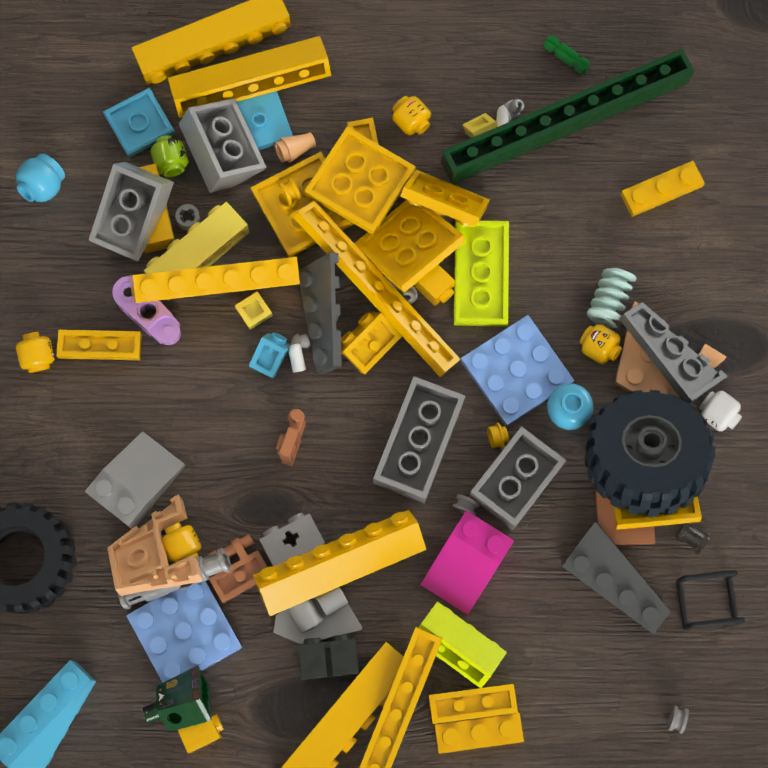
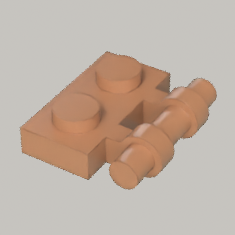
M293 409L289 412L288 420L290 427H288L286 434L281 433L276 447L281 462L289 466L294 464L306 426L304 413L300 409Z
M249 534L241 539L235 538L230 541L231 544L224 548L229 558L235 554H238L240 558L238 562L231 565V572L226 573L223 571L209 578L223 604L255 586L256 582L253 575L267 568L258 550L247 555L245 549L254 544ZM215 550V551L209 553L208 555H212V554H214V553H217V551Z

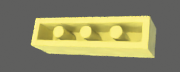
M227 201L222 206L217 205L210 210L208 217L204 221L193 224L188 229L186 236L181 240H174L162 256L152 258L147 263V268L144 272L146 274L209 267L250 233L248 224Z

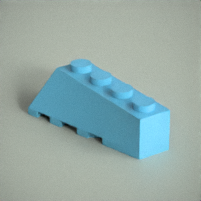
M70 660L0 733V761L7 768H46L96 680L77 662Z

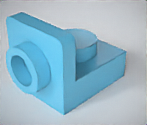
M268 333L263 336L249 367L274 378L286 353L289 351L290 344L286 342L287 339L278 333Z

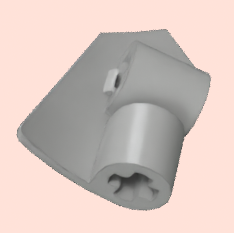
M338 587L276 614L273 633L299 644H304V639L319 637L326 639L335 635L362 630V626L350 608L342 590Z

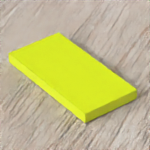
M455 220V228L463 234L466 241L455 250L454 326L508 327L509 221H479L477 226L474 227L461 225Z

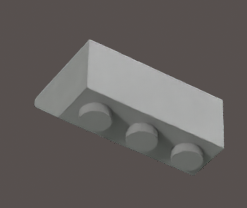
M235 98L187 109L179 122V126L210 193L233 188L265 170L266 165Z

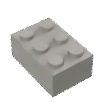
M521 426L472 489L469 498L477 501L482 508L513 531L566 460Z

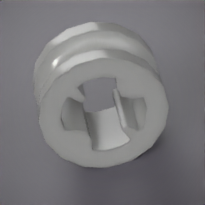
M191 204L181 205L175 214L178 226L185 231H188L193 224L201 220L198 209ZM184 213L186 215L194 213L192 214L194 220L192 222L190 220L182 222L184 221L182 215Z
M457 494L456 499L458 502L453 504L452 508L463 515L466 510L476 515L474 510L479 508L480 504L469 497Z
M673 705L668 719L667 730L672 731L676 729L679 734H683L687 725L689 710L686 708L679 710L678 706Z

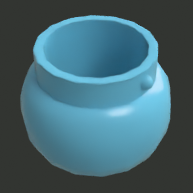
M39 154L36 158H29L24 161L17 169V191L24 199L30 202H47L59 192L61 181L65 178V173L53 158L46 154Z
M574 383L557 387L550 394L547 402V412L551 421L565 430H576L584 426L591 419L594 410L593 399L590 393L582 386Z

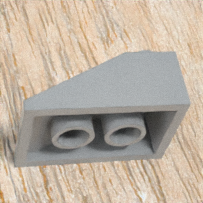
M127 162L113 164L89 241L139 261L167 205L174 182Z
M142 431L99 473L85 492L132 529L139 524L186 465Z

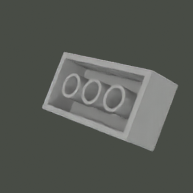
M413 376L373 477V484L425 504L466 396Z

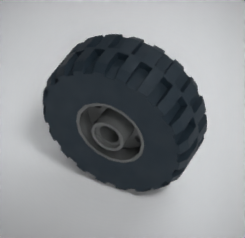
M637 390L632 391L630 395L625 396V394L613 398V403H606L599 410V415L595 416L590 424L584 457L590 482L597 484L596 491L602 498L607 497L611 500V505L618 509L622 507L629 510L628 513L638 515V513L647 514V517H658L659 513L665 512V515L676 513L680 506L686 508L693 503L694 497L700 496L704 490L715 457L713 433L709 428H706L707 421L702 414H697L694 411L695 407L687 401L684 403L679 400L678 396L671 393L666 395L658 390H650V392Z

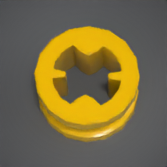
M289 178L287 183H279L281 192L289 205L293 204L292 201L294 199L298 201L302 199L292 178Z

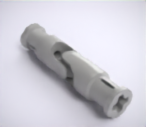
M220 548L217 550V553L212 555L195 557L198 560L203 579L200 582L126 595H119L117 592L122 607L128 610L133 604L144 600L149 602L163 597L170 592L179 591L209 580L210 576L223 571L226 573L231 572L229 556L225 549Z

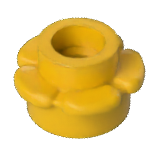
M496 422L494 426L487 428L490 446L492 448L500 447V449H504L505 443L509 442L506 427H501Z

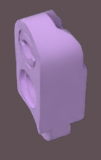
M129 276L117 280L113 286L112 294L120 310L160 344L173 345L178 342L181 337V325L172 313L159 300L133 303L132 296L126 297L124 295V290L131 288ZM146 310H156V314L152 318L147 319L143 317V313Z

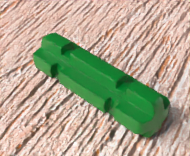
M550 35L544 43V48L550 53L555 52L554 56L568 66H574V70L579 74H585L590 67V61L584 57L580 58L579 53L565 43H559L560 40L554 35Z

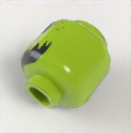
M170 135L159 137L156 140L157 143L150 150L153 163H156L158 172L164 174L165 177H174L182 174L188 164V157L183 142L177 138H172Z

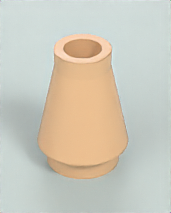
M309 132L302 135L281 137L274 145L279 160L282 163L286 161L290 163L308 150L315 148L316 142L312 133Z

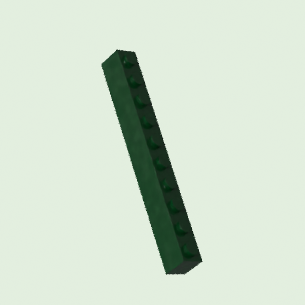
M682 48L442 150L441 163L451 183L455 184L689 84L695 70Z

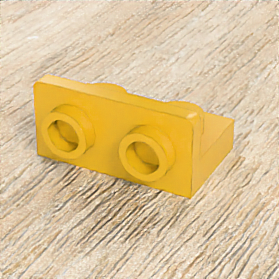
M379 312L364 314L358 320L359 325L352 332L349 331L341 337V354H344L357 370L364 375L402 337L383 314Z

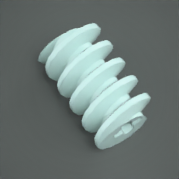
M619 268L603 270L602 279L598 282L599 288L595 290V298L590 303L592 308L588 309L587 316L596 324H603L608 328H617V325L612 320H620L621 315L616 310L624 311L626 308L625 305L620 303V300H629V296L623 293V291H632L633 287L627 281L635 282L637 277Z

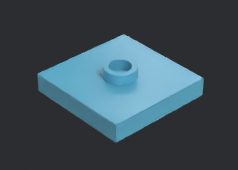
M150 87L103 111L105 118L128 158L152 147L157 143L156 140L159 137L175 135L173 127Z
M277 91L237 102L258 150L275 146V142H278L281 137L293 136Z

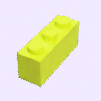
M439 602L434 605L418 627L442 637L443 640L436 656L479 688L485 685L507 653L496 642L488 639L477 631L474 626L466 623Z

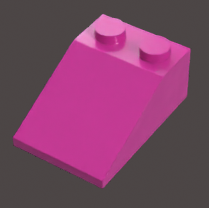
M466 510L420 586L468 616L514 540Z

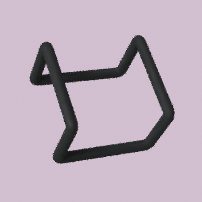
M736 570L684 575L677 579L676 584L684 630L726 624L738 625L745 622V618L737 616L732 577L738 574ZM726 577L732 618L688 623L682 583L690 580Z

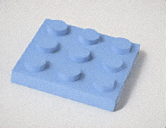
M529 315L466 354L460 360L506 427L547 401L550 394L557 387L574 383V379Z
M206 581L179 591L170 592L126 615L162 683L195 666H199L201 671L242 648Z

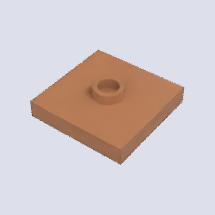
M595 491L597 523L616 546L655 544L654 526L616 530L613 508L610 504L611 500L607 497L602 498Z

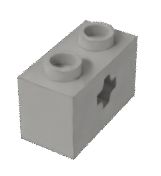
M299 513L288 519V525L280 529L278 526H274L263 532L264 537L259 540L273 566L283 563L293 556L307 553L319 545H325L310 513L305 516L303 513ZM290 534L293 537L299 536L296 539L297 545L294 547L290 544L284 545L287 542L286 536Z

